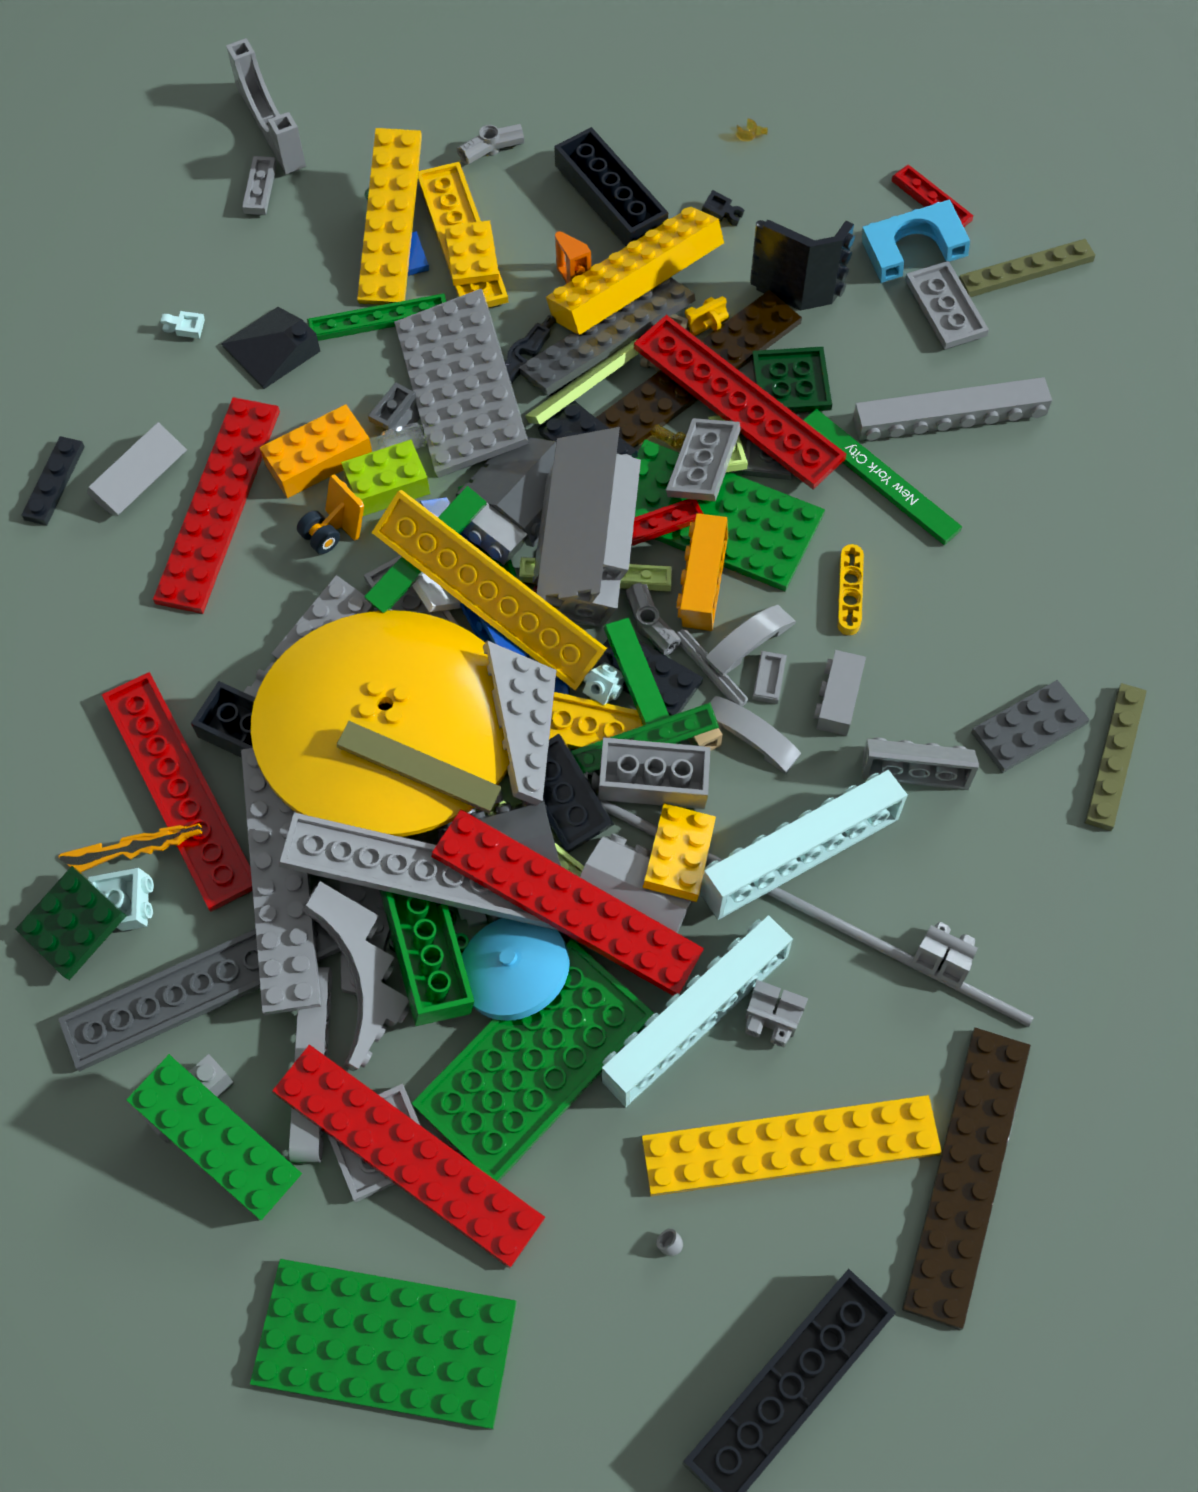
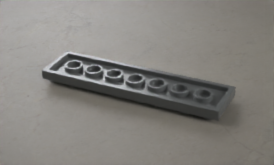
M670 277L584 333L578 335L573 332L551 347H548L520 366V374L548 396L646 333L665 315L671 316L696 301L695 294Z

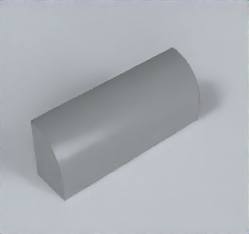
M157 422L88 487L87 494L108 513L118 516L182 456L187 449Z

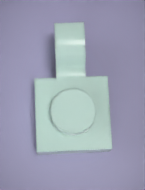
M180 311L179 317L162 314L160 323L164 324L162 329L164 332L172 333L175 331L177 336L200 339L205 319L204 314Z

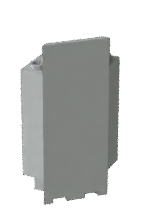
M620 427L557 438L554 464L546 478L532 583L538 585L536 594L549 604L554 605L558 611L571 621L601 628L617 610L620 581L629 570L641 463L640 459L633 458L630 455L617 454Z

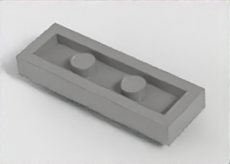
M253 156L242 206L244 214H267L277 166L275 157Z

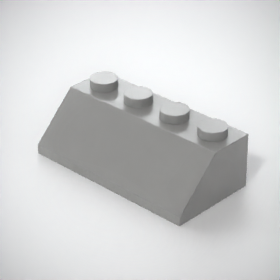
M603 737L598 798L599 800L662 806L666 803L677 807L705 809L709 787L710 747Z
M877 737L867 739L863 753L862 779H868L875 773L881 774L889 770L898 783L969 790L979 768V762L975 750L967 749L963 746L943 747L936 743L923 745L914 744L908 740L895 742Z

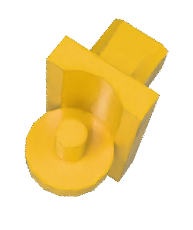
M723 296L717 299L710 297L704 301L703 306L697 309L690 307L685 310V317L688 319L692 335L696 336L709 328L716 331L721 329V322L729 319L726 309V298Z

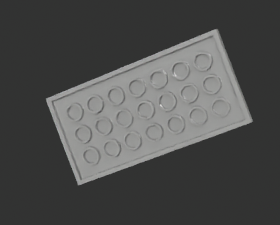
M482 289L395 321L412 389L416 393V404L432 463L438 478L529 444Z

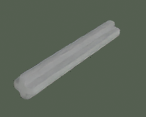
M686 629L677 632L676 634L681 638L679 645L729 701L743 707L747 703V696L727 674L722 677L705 661L708 653Z

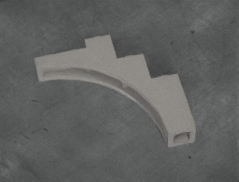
M320 881L314 887L301 911L317 921L335 940L344 954L354 978L357 995V1025L351 1049L343 1066L351 1071H355L360 1066L364 1068L371 1058L372 1052L369 1049L374 1041L378 1043L386 1030L383 1024L391 1027L397 1024V1022H403L410 1009L406 1007L409 1001L408 997L381 982V980L386 981L392 973L394 967L390 964L394 957L365 940H370L378 928V925L375 924L378 915Z

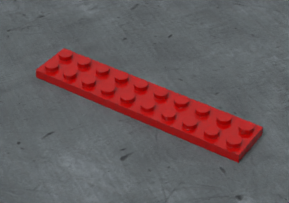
M665 315L634 342V349L718 416L725 421L740 422L741 434L811 489H815L846 459L847 454L668 315Z
M232 398L153 597L156 605L200 614L204 613L263 457L260 447L269 442L280 413L279 406Z
M148 672L102 694L167 827L179 825L185 827L198 823L202 827L199 829L202 831V834L187 838L177 847L209 911L212 912L253 891L251 867L151 673Z
M461 809L432 852V858L672 996L677 993L680 994L704 950L698 944Z
M310 1044L272 1090L274 1095L509 1269L545 1219V1216Z

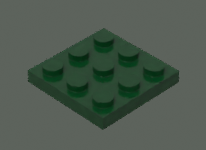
M824 347L757 350L752 352L755 383L793 413L813 412L816 409L819 411H830L832 409Z
M71 866L15 930L64 978L70 981L127 915L78 869Z

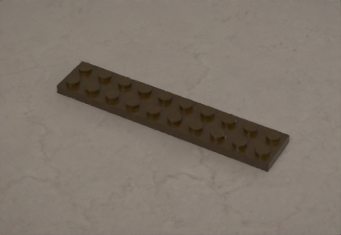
M768 290L722 324L721 329L714 330L700 341L739 370L752 360L753 351L766 350L800 325L802 317L773 292ZM660 370L596 418L609 429L620 427L619 437L635 448L697 402L698 399Z
M976 1027L972 1031L902 1308L903 1311L958 1330H963L1031 1047L1030 1044Z

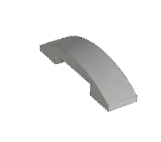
M779 605L769 607L732 631L705 657V661L723 677L740 665L743 657L772 636L778 637L795 625L796 621Z
M715 696L712 699L711 705L719 729H727L764 754V760L786 774L801 756V752L785 736L754 713L722 697Z

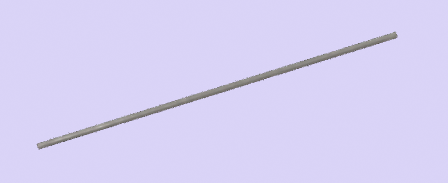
M600 800L608 814L655 837L658 826L606 800ZM708 852L706 863L710 864L716 860H719V862L723 860ZM778 887L766 893L1027 1027L1030 1026L1034 1018L965 982L959 988L938 978L937 975L940 969H937L935 975H932L912 965L914 956Z

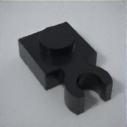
M712 190L701 211L718 218L720 222L725 217L731 225L737 226L740 219L734 215L742 218L745 210L740 206H731L732 200Z

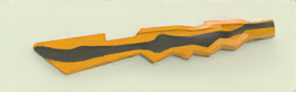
M198 823L185 827L179 825L160 828L159 832L142 833L122 837L118 844L102 848V843L61 853L58 858L70 867L73 866L80 872H83L122 854L129 859H133L142 852L151 855L153 851H164L170 845H180L187 838L202 834V827Z

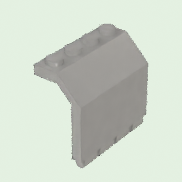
M612 833L611 837L603 836L585 863L580 878L678 933L692 901L643 888L651 850L637 844L634 848L626 844L627 839Z

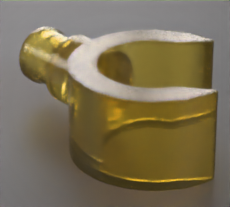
M748 118L747 128L749 131H745L737 125L736 135L742 141H751L756 135H767L768 127L757 126L754 120Z

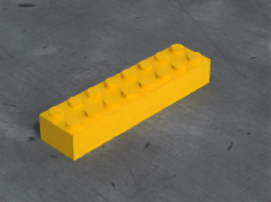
M693 207L683 209L678 215L665 220L662 225L649 230L638 240L628 243L622 250L612 253L609 258L593 265L585 273L575 276L572 281L556 288L553 293L546 296L551 315L558 324L578 335L584 333L724 244L719 219Z

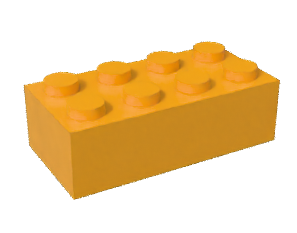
M345 404L261 446L260 451L266 467L288 499L343 471L341 462L371 453L372 448L370 438Z
M697 513L695 522L690 523V546H686V570H682V594H678L676 608L678 609V618L682 620V627L713 631L728 540L727 517Z

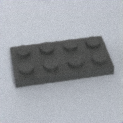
M1056 680L972 729L971 733L999 770L1004 773L1087 725L1090 719L1062 684Z

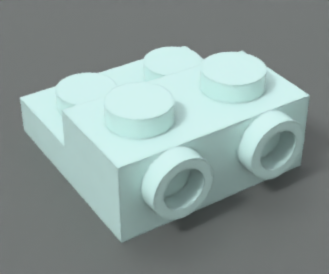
M139 868L88 877L90 882L127 915L116 928L126 931L147 927L148 919L153 915L152 906L148 902V894L154 889L153 880L147 873Z

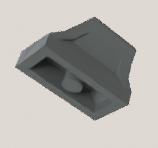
M395 382L368 415L369 422L387 430L408 434L420 419L416 406V393Z

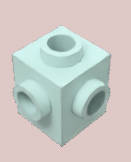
M606 662L595 669H591L584 678L586 685L583 693L588 695L591 700L598 701L603 705L613 699L616 700L623 690L624 678L621 671Z

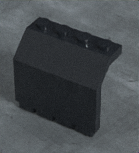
M769 219L766 222L758 220L755 228L750 283L756 286L757 291L762 293L770 290L784 303L798 310L833 304L837 296L841 297L846 288L844 280L848 275L849 268H847V264L852 256L850 248L855 239V235H853L854 224L845 221L834 237L813 240Z

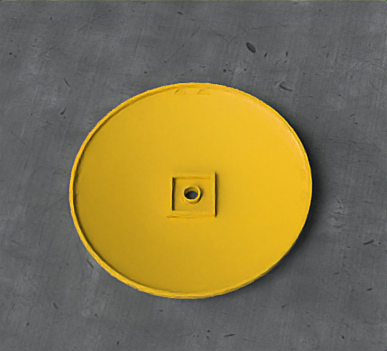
M388 610L385 613L373 611L355 614L325 624L308 633L288 648L273 664L262 681L253 704L251 715L252 745L258 766L265 780L274 793L296 813L398 837L420 834L451 823L460 809L468 813L475 807L337 748V742L348 721H351L498 785L508 771L507 766L510 763L508 753L503 749L502 741L505 738L503 729L499 728L492 695L494 684L492 676L488 675V655L484 654L483 650L485 642L470 631L445 619L423 613ZM383 703H389L392 705V707L388 710H381L378 708L379 705Z

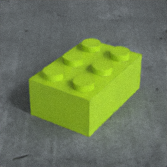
M411 439L341 462L349 489L364 504L363 516L387 509L396 493L400 490H403L413 499L430 494L427 475Z

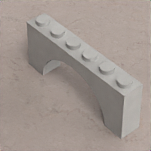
M245 38L226 45L236 87L285 174L306 167L298 127L289 112L280 115L275 107L262 77L255 52L249 41Z

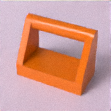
M561 231L556 232V267L567 284L575 276L581 275L591 268V250L587 244Z

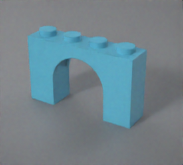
M950 200L937 202L902 215L870 223L862 228V243L881 283L903 276L904 260L896 243L907 235L923 234L931 237L938 244L945 261L950 262L966 257L969 254L970 239Z

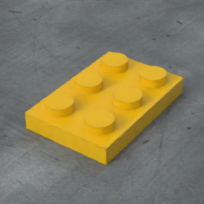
M490 220L445 226L453 286L499 280Z

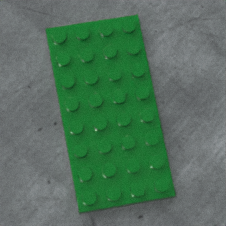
M645 439L636 458L640 459L641 463L635 517L686 500L685 498L668 497L666 492L680 453ZM731 472L725 473L716 501L697 500L703 514L727 517L728 540L723 567L786 592L825 512L823 508ZM690 526L654 539L686 551V546H690Z
M572 939L566 944L570 959L568 976L563 988L555 999L539 1012L522 1019L509 1021L493 1019L411 1103L472 1164L497 1182L507 1174L601 1074L604 1059L613 1051L616 1053L621 1051L625 1047V1040L632 1033H639L645 1027L646 1021L654 1014L653 1011Z
M280 1259L250 1385L494 1430L517 1301Z

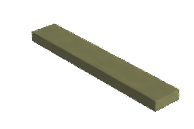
M348 721L337 742V748L488 814H490L501 791V786L351 721Z

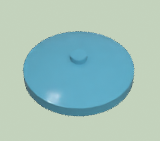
M506 918L498 919L481 929L470 940L462 954L475 1001L473 1008L479 1013L497 1020L522 1019L539 1012L549 1005L563 988L570 965L568 948L557 930Z

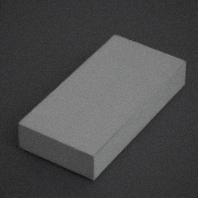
M761 651L752 700L778 704L787 655Z

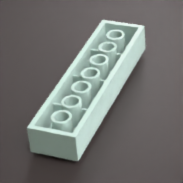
M889 770L881 774L875 773L858 787L853 785L846 789L843 795L838 798L831 797L827 799L816 810L803 812L794 822L781 824L772 834L757 837L750 846L744 849L742 847L735 849L729 854L728 858L720 862L719 860L711 862L704 870L700 894L719 920L897 821L908 794Z
M769 915L763 921L760 919L756 920L748 928L747 931L749 933L742 940L739 937L735 939L727 948L729 952L722 958L720 956L714 958L707 966L708 971L701 977L696 975L686 986L688 989L681 996L678 993L675 994L666 1003L667 1008L660 1015L655 1013L646 1021L645 1029L639 1034L637 1032L632 1033L625 1040V1047L618 1053L613 1051L602 1062L604 1065L602 1067V1083L625 1107L634 1101L754 989L757 980L763 981L788 957L793 938Z

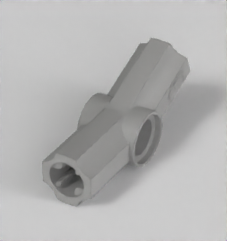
M521 124L497 128L494 125L483 126L480 128L478 136L457 147V153L461 161L467 165L484 155H496L499 153L500 148L523 144L524 136Z
M633 584L629 589H626V596L636 621L637 632L641 636L647 637L662 654H671L681 643V638L659 616V611L654 606L647 584ZM647 619H648V620H651L652 622L647 623V622H644L643 620H647Z

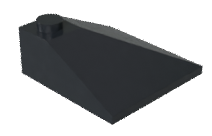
M276 307L221 343L222 347L263 389L321 352L317 334L301 318L280 307Z

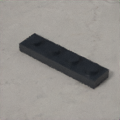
M59 437L22 513L25 521L48 525L85 448L82 441Z

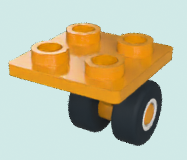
M334 474L329 478L325 507L329 516L325 518L319 511H310L297 524V532L304 539L310 540L311 547L318 554L328 553L338 544L340 533L337 529L342 528L354 541L359 539L364 504L347 487L346 483Z

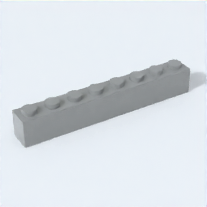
M1045 377L860 402L855 405L853 420L859 441H873L878 438L899 437L914 433L922 434L928 431H945L957 427L967 428L973 425L994 424L1008 420L1016 421L1030 417L1039 418L1048 414L1052 398Z

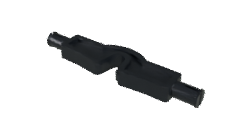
M548 315L542 324L536 323L525 338L516 341L510 347L505 365L511 384L520 375L519 367L527 362L521 354L532 357L537 356L544 343L550 337V328L556 323V319L553 316L551 318V315Z

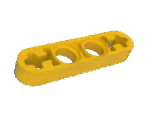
M854 544L844 546L839 562L837 627L842 634L848 636L854 635L859 631L862 621L864 553L861 547ZM849 554L854 555L855 559L853 566H849ZM853 574L857 577L858 581L849 583L844 579V576ZM853 596L856 598L857 603L848 605L844 602L843 598ZM848 613H852V626H848L846 622Z

